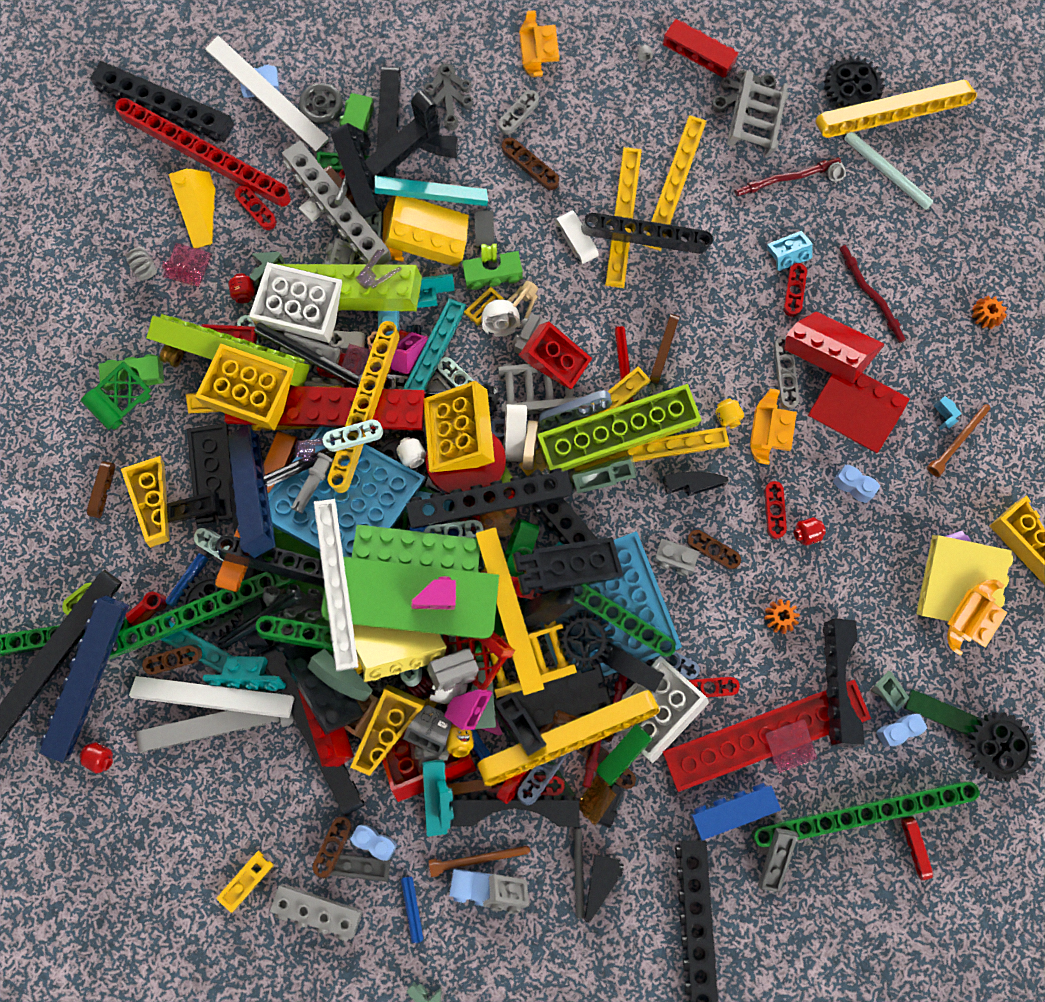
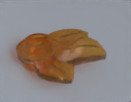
M495 498L491 499L487 503H492L495 500ZM512 508L481 515L479 522L483 526V531L496 527L497 534L500 537L512 534L513 530L509 523L515 518L517 510ZM491 519L493 523L491 525H487L485 523V520Z

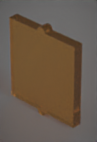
M597 775L593 779L591 787L587 788L580 799V811L583 813V817L588 818L593 825L599 822L617 795L609 787V784Z

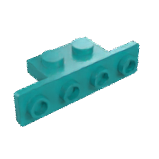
M453 274L422 277L417 308L438 306L436 293L454 291Z
M227 656L222 675H203V680L210 686L234 689L247 688L249 690L267 689L270 691L285 689L286 686L279 676H264L268 662L265 657Z
M444 760L423 762L426 834L428 837L444 835L450 829V820H453L452 806L449 807V802L453 801L452 789L447 788L445 781Z

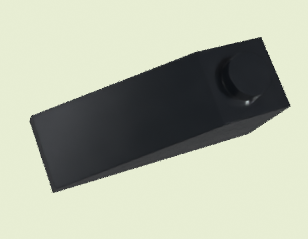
M594 854L584 918L585 922H591L618 882V877H622L624 864H620L621 859Z

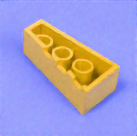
M161 456L122 468L121 471L145 542L151 548L170 541L165 466Z
M1026 495L1009 507L989 527L1045 585V528L1039 520L1038 512L1034 511L1030 506L1029 502L1031 501Z
M387 684L350 768L370 776L424 707L426 701Z

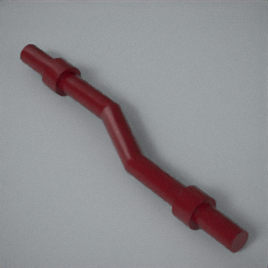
M837 157L829 161L823 160L818 162L817 165L802 171L777 174L757 182L752 181L747 183L746 186L736 189L734 192L736 197L746 193L752 194L759 191L760 188L776 182L802 179L818 172L823 173L828 171L833 163H841V159Z
M846 245L841 246L839 249L846 260L844 263L853 273L859 287L879 305L888 322L889 330L893 331L899 343H903L906 341V338L900 329L901 325L898 319L894 318L885 299L866 283L857 266L858 262L855 256L852 257Z
M619 674L618 681L615 682V694L612 704L621 701L623 694L626 693L627 677ZM602 739L592 743L589 759L586 760L584 766L586 771L582 783L583 787H591L594 772H597V758Z

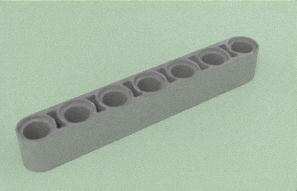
M228 710L135 732L138 753L163 749L170 745L176 746L189 743L192 740L198 741L210 738L209 736L224 735L231 731L246 730L253 726L268 725L275 721L280 722V717Z

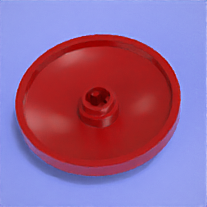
M492 433L495 461L493 463L477 468L440 472L429 471L427 449L426 470L434 486L446 495L455 489H462V492L468 491L474 485L490 486L491 482L501 480L505 472L506 455L502 443Z

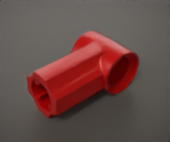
M153 591L146 593L143 600L126 614V619L133 626L146 622L158 611L166 608V596ZM158 597V604L153 606V599Z

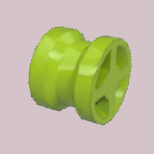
M481 244L482 263L487 261L497 263V244H492L491 246Z

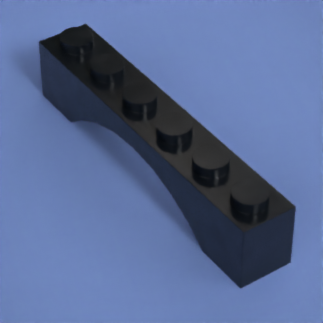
M834 618L824 622L823 627L825 639L824 654L826 656L825 674L827 676L826 694L828 697L827 714L830 725L829 738L831 746L855 748L865 745L864 728L849 699L846 686V666L851 650L858 641L857 624L855 620Z
M457 795V800L451 801L453 809L451 827H473L492 813L510 809L528 810L540 814L557 827H580V800H575V796H562V800H554V796L549 795L541 796V800H536L531 805L522 804L520 800H511L505 804L500 799L491 800L490 795H478V800H470V795ZM524 795V798H525V799H526L527 797H530V798H531L532 796H531V795Z

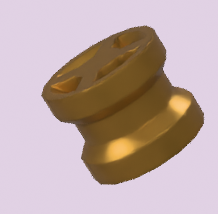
M165 345L161 350L159 359L163 363L168 362L171 366L178 367L184 352L181 349Z

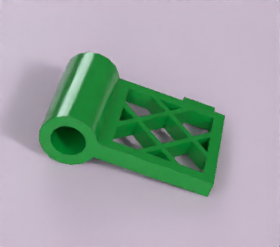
M123 361L94 389L86 393L80 402L107 430L113 429L115 431L123 424V417L140 402L144 404L152 397L149 394L152 390ZM123 368L129 373V382L118 381V373ZM107 383H114V395H107L102 387ZM118 383L128 384V395H118ZM132 384H139L145 391L140 396H132ZM118 397L128 398V407L124 411L118 406Z

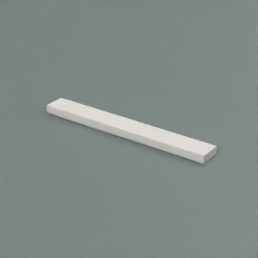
M219 36L205 48L216 61L316 153L329 141V138Z
M335 499L314 502L336 671L358 668L336 502Z
M138 676L135 677L129 694L131 698L283 718H289L294 702V697L290 695Z

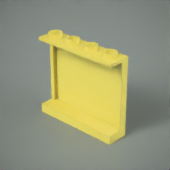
M932 535L917 615L949 621L967 591L988 580H998L1005 585L1003 589H997L992 594V597L996 599L994 603L1001 608L1005 602L1004 588L1009 582L1008 569L1013 562L1012 550Z
M352 624L357 658L364 670V682L378 680L389 675H397L411 669H418L428 665L431 661L445 656L446 645L440 634Z

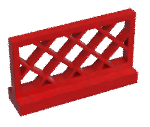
M494 631L486 639L468 637V640L461 641V636H455L456 642L450 643L448 635L443 634V641L446 645L445 656L451 655L449 645L456 644L457 652L462 651V643L469 642V649L475 662L476 656L483 655L484 667L479 668V671L485 670L486 679L482 684L478 680L477 674L475 680L472 681L479 690H487L505 660L511 658L515 652ZM474 641L482 643L483 652L475 653ZM493 653L499 658L494 666L489 665L488 654Z

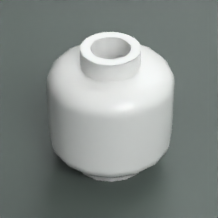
M406 437L402 439L396 449L402 464L410 468H416L423 464L426 457V452L421 442L416 438Z

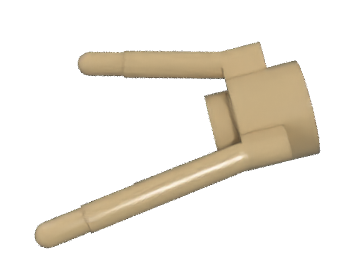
M526 281L507 301L512 302L519 295L513 303V306L516 307L522 299L524 301L531 300L525 318L528 319L534 302L538 298L536 295L538 287L534 283Z

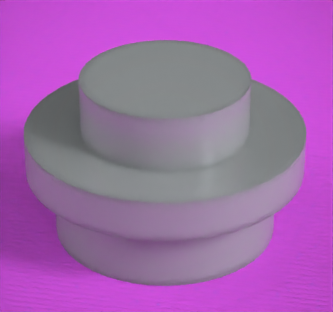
M836 162L829 167L827 172L829 180L838 182L845 177L846 169L843 164Z

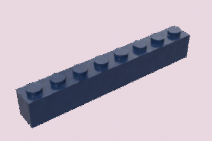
M247 424L228 435V449L230 451L229 460L234 483L232 485L235 492L234 502L237 508L236 517L239 525L237 527L240 534L239 545L245 553L248 552L255 558L276 545L267 486L262 478L265 472L260 438Z
M109 596L101 597L93 603L91 609L93 614L84 626L85 635L78 642V653L70 663L69 669L71 671L69 676L63 681V692L55 702V713L48 720L47 726L49 728L47 734H44L40 741L42 747L39 754L61 763L71 757L128 611V604Z

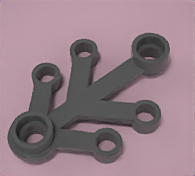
M442 64L437 69L438 76L431 83L424 85V92L428 96H432L435 93V89L444 82V87L432 100L438 106L445 98L447 115L444 118V126L448 130H455L459 122L457 116L454 115L452 97L459 101L465 109L472 108L473 99L471 96H464L451 86V81L461 87V91L465 93L471 90V82L468 79L463 80L458 77L452 65Z
M745 70L738 72L737 80L739 82L742 79L740 75H744L746 73ZM770 73L764 74L761 77L753 75L752 80L755 84L771 89L776 88L777 81L774 75ZM725 77L721 81V88L724 90H729L730 88L738 90L740 83ZM751 91L749 97L753 99L754 93L757 92ZM738 92L728 97L723 95L715 96L712 102L713 110L723 112L726 106L736 102ZM760 93L759 100L757 101L766 104L767 95ZM750 107L746 108V113L748 114V116L750 114Z
M289 584L286 594L298 589L302 598L293 604L297 606L284 609L283 619L294 621L296 615L316 609L318 611L307 612L304 617V623L316 624L317 619L323 618V595L314 588L309 589L306 595L300 590L299 586ZM266 586L262 594L263 601L269 605L284 596L281 595L280 589L275 586Z

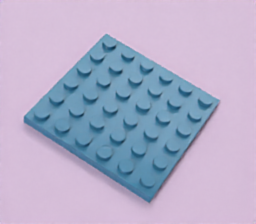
M319 427L293 462L326 448L323 444V436L328 431L337 428ZM332 437L328 443H331V445L335 444V437ZM364 444L349 489L346 492L338 493L330 486L328 475L331 464L325 474V480L320 481L303 514L294 511L290 507L309 477V469L276 483L268 493L272 525L320 552L314 502L335 499L343 557L352 558L356 525L393 528L406 510V503H409V499L415 497L426 481V477ZM350 459L343 460L341 466H346ZM338 478L335 481V485H340L343 482V478Z
M635 531L614 539L623 577L621 579L587 585L670 636L676 645V649L682 648L638 532ZM582 586L572 587L575 589L574 595H580L583 591ZM535 589L533 597H537L536 593L545 594L550 591L542 592L539 589ZM596 595L591 596L588 600L591 606H597L601 601ZM574 600L573 606L554 621L561 624L563 621H566L570 624L571 622L568 619L570 615L576 620V612H580L582 618L584 611H588L589 618L593 612ZM609 607L606 614L609 617H615L618 614V609L616 607ZM628 618L624 622V626L628 629L633 628L636 624L633 618ZM603 619V621L601 622V624L603 625L604 623H606V622H608V621L605 620V619ZM541 622V628H545L544 623ZM583 622L573 627L570 636L581 633ZM610 622L609 626L605 628L606 631L613 630V633L607 635L608 638H614V641L611 642L612 644L636 657L647 661L660 656L659 653ZM589 623L591 633L595 636H602L599 629L594 624ZM650 629L644 630L642 637L646 640L651 639L653 631ZM557 630L558 636L564 637V634L560 633L559 630ZM549 633L544 634V636L546 638L555 664H557L558 661L553 649ZM584 633V637L576 640L584 641L585 645H588L587 642L596 639H590ZM663 641L660 644V649L663 651H667L671 647L670 641ZM570 642L573 650L582 655L580 645ZM593 643L590 646L589 656L595 655L600 650L602 643ZM570 654L565 656L566 661L571 656ZM581 661L578 667L575 666L576 670L580 669L581 673L593 670L590 661H588L587 668H583V661ZM603 662L600 664L604 677L617 672Z

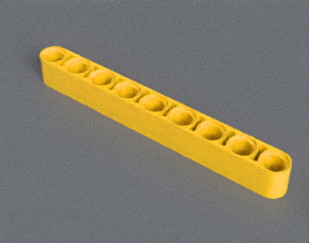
M960 80L824 112L816 118L815 124L823 137L830 138L965 106L976 99L977 93L967 80Z
M391 321L381 323L378 328L345 427L354 425L357 422L373 419L400 337L396 325ZM388 331H393L391 335H385ZM387 349L385 353L379 354L380 350ZM381 367L378 372H373L374 368ZM375 385L374 389L366 390L368 386ZM362 404H369L366 409H360ZM363 428L360 429L361 432L363 433V437H366L365 434H364L365 432H364ZM351 431L347 437L351 441L356 440L359 433ZM342 434V439H341V440L343 441V443H345L346 441L344 440L343 434ZM364 444L336 451L328 475V483L334 491L343 493L349 489ZM350 459L346 466H341L343 460ZM338 478H343V482L340 485H335V481Z
M646 690L541 734L547 746L530 756H527L521 746L517 744L481 760L477 766L484 784L492 786L652 718L660 712V708L651 691Z

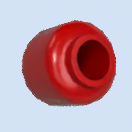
M238 273L229 280L230 297L237 303L250 302L255 295L254 282L251 278L243 273Z
M812 517L798 521L793 533L797 541L804 546L821 542L826 529L822 521Z
M94 742L87 744L82 749L80 762L83 767L98 774L112 766L113 753L112 750L101 743Z

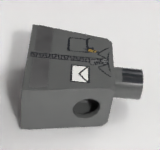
M438 703L435 708L426 705L409 724L403 739L440 757L452 723L444 717L447 706Z

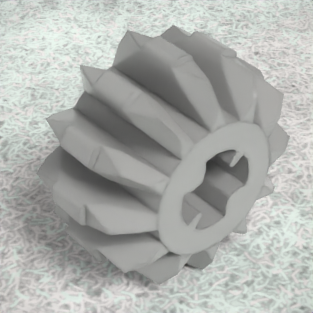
M143 247L134 248L126 254L129 266L140 280L149 279L157 273L154 261Z

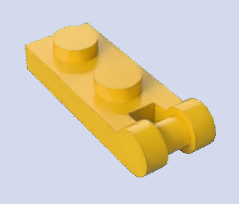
M260 851L254 854L216 898L231 913L238 908L274 867L271 861L267 862L263 858L264 855ZM255 864L262 868L258 873L253 869Z

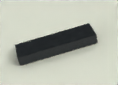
M216 491L167 503L168 523H177L220 512L219 492Z

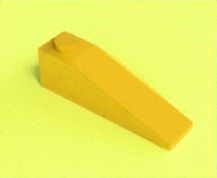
M184 169L170 173L171 184L193 248L197 249L212 244L215 186L210 172Z

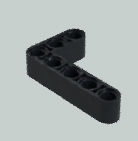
M424 91L417 92L411 100L414 119L365 160L373 183L375 176H387L438 132L440 120L437 104Z
M346 123L332 130L331 137L358 211L366 219L382 211L381 202L378 194L374 192V183L362 153L363 150L371 147V142L365 131L350 123Z

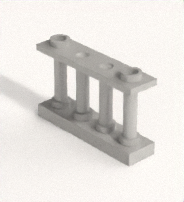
M746 71L740 80L727 145L734 146L738 140L743 139L766 147L765 156L769 157L773 151H776L779 144L777 136L784 103H786L789 92H787L788 84L784 83L781 89L777 91L755 84L752 80L754 72ZM755 91L776 98L775 107L752 100L749 97V93ZM751 107L773 114L772 123L748 116L745 113L746 108ZM747 123L769 130V138L765 139L746 133L742 129V125Z
M504 364L502 367H498L499 376H505L506 404L526 405L527 415L540 414L543 411L580 398L573 396V388L570 390L565 387L564 399H556L553 393L552 378L544 374L546 398L542 401H537L534 399L532 374L541 373L529 364ZM524 374L527 400L517 403L514 395L513 375ZM502 404L503 417H505L506 404Z

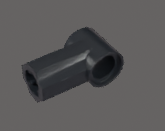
M607 783L600 802H597L594 814L592 813L590 820L610 829L625 789L615 784L609 785Z

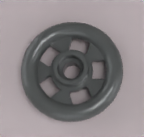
M316 83L307 87L299 99L301 113L313 123L332 121L340 114L343 106L340 92L334 86L326 83ZM324 91L329 92V93H330L329 97L325 96V95L323 94V92H324ZM312 93H315L316 95H315V96L313 97V99L311 100V99L309 98V96H310ZM330 102H335L334 108L330 107ZM310 105H312L314 109L311 112H309L307 109V107ZM319 112H327V115L319 116Z

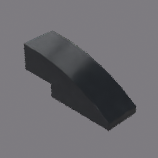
M439 128L438 132L419 148L435 155L457 159L458 136L441 135Z
M697 471L664 475L662 479L667 494L686 489L688 496L725 486L729 481L726 476Z
M569 587L551 591L535 597L520 606L526 630L528 632L541 622L549 625L572 607L575 589Z
M608 642L607 645H611L613 649H605L609 657L606 658L601 655L603 663L655 693L665 675L664 672Z
M513 692L495 702L497 712L527 756L547 746L525 708H522Z

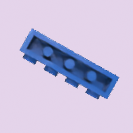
M764 783L753 786V791L745 793V790L734 793V798L726 801L725 798L714 801V806L709 808L703 805L693 809L695 813L690 814L699 840L708 839L781 811L772 785L765 786Z

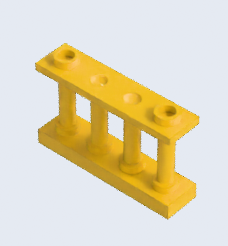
M556 621L549 625L544 624L545 628L528 633L543 683L577 672L575 664L569 663L568 660L566 661L565 656L563 657L562 655L563 649L559 648L561 643L558 640L557 630L562 629L563 625L556 623ZM549 633L558 661L557 667L552 669L546 667L537 636ZM492 653L490 657L494 666L499 658ZM501 666L496 674L497 686L493 687L496 698L522 690L518 676L517 680L509 682V680H506L503 667Z

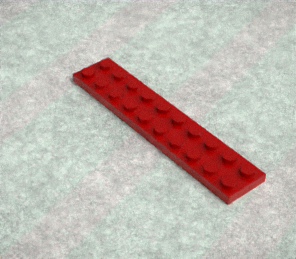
M290 386L284 411L277 426L343 428L346 425L358 388ZM382 389L372 420L378 421L383 429L422 431L425 390ZM362 404L360 409H366L369 404ZM225 413L224 422L226 424L257 425Z
M855 679L846 682L850 702L862 722L871 719ZM826 690L663 751L662 754L677 792L829 735L830 725L827 714L828 697Z

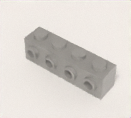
M281 884L278 886L270 912L275 913V917L278 919L287 920L290 918L296 920V925L302 927L311 925L316 927L315 930L317 932L328 934L329 931L335 933L336 938L348 941L349 938L353 939L355 937L363 910Z

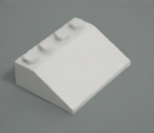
M267 262L249 317L256 325L257 323H262L271 329L330 343L336 324L342 280Z
M661 656L651 665L665 674L656 692L651 691L660 708V712L654 717L638 723L653 738L641 752L652 764L709 703L704 694ZM635 682L623 695L622 700L648 689ZM635 725L619 732L625 737Z

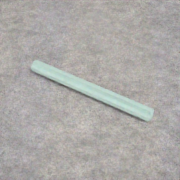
M854 132L846 134L844 140L920 206L928 209L932 205L933 200Z

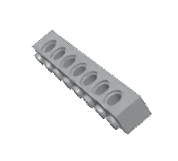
M298 141L283 151L284 160L282 163L285 168L294 173L293 176L299 185L303 184L309 198L313 197L316 200V206L321 212L324 211L327 214L326 218L332 226L336 225L341 238L349 241L348 245L351 250L361 256L362 264L383 265L391 260L390 250L346 196L341 206L331 208L336 205L334 201L339 187L304 144ZM344 219H350L347 222H342ZM355 233H361L359 236H354ZM366 247H372L370 250H365Z

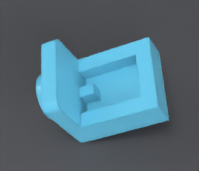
M944 396L934 405L947 420L938 427L940 430L946 426L949 429L958 422L956 418L962 413L956 408V404L951 399Z

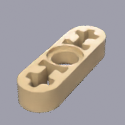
M528 420L523 469L533 470L538 421Z

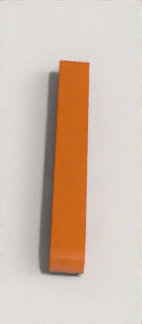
M279 431L276 433L263 464L265 475L290 464L291 457L295 451L293 448L294 445H297L298 437ZM274 485L267 487V492H268V493L270 492V490L273 488ZM237 529L234 536L240 538V534ZM248 552L243 553L245 556L250 555ZM223 561L216 579V587L238 592L248 567Z

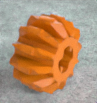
M988 295L983 299H979L976 305L973 306L972 311L974 313L972 318H977L975 324L981 322L982 328L988 326L989 329H993L995 326H999L1006 318L1007 314L1004 312L1007 307L1002 306L1003 301H997V296L991 299Z
M779 599L777 604L771 602V608L765 609V612L770 615L765 616L764 620L771 621L767 624L768 628L773 625L775 626L773 629L774 633H777L780 629L782 634H786L787 630L790 632L794 630L793 625L799 624L794 618L799 617L800 614L793 612L797 606L790 608L789 600L783 603V600ZM783 612L785 614L783 617H786V619L781 621L779 619L781 616H778V614Z

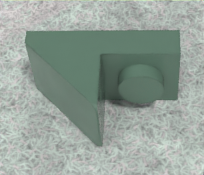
M279 252L253 253V258L260 266L254 268L249 277L254 282V285L259 288L267 262L283 264L285 261Z
M888 671L871 689V692L881 696L888 707L896 713L910 698L891 671Z
M413 982L406 991L414 1002H441L442 987L430 998L427 997L428 991L421 983L417 985Z

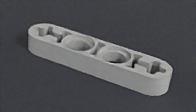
M781 336L774 344L780 404L784 409L792 410L799 403L794 354L786 350L785 354L782 355L783 348L779 345L781 342H784L785 345L786 336ZM780 361H789L790 367L787 369L783 368L780 365ZM782 379H791L792 386H784ZM788 391H791L790 398L794 400L791 405H789V402H785L788 398Z

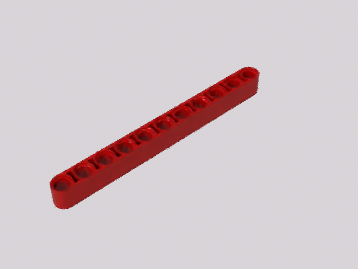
M127 98L119 99L116 102L115 108L120 117L130 125L241 186H248L254 193L278 206L285 207L291 202L288 188L283 183Z

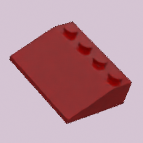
M816 311L798 321L786 334L785 350L854 384L881 351L885 343Z
M831 373L808 416L869 450L878 453L902 415L910 398L864 373L858 377L854 384Z
M405 729L397 742L382 759L391 791L398 802L424 792L423 766H419V761L415 758L416 745L403 739L407 729ZM449 753L448 759L444 760L446 783L476 771L471 753L464 757H455Z

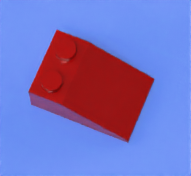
M549 321L537 327L519 353V356L533 368L570 390L592 360L586 352Z

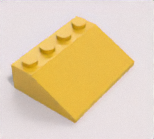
M395 196L385 245L393 249L458 267L463 260L469 215L416 198Z
M220 343L195 397L203 406L275 431L284 411L294 369Z
M472 381L424 398L430 472L477 468L495 462L488 392L486 388L477 381Z

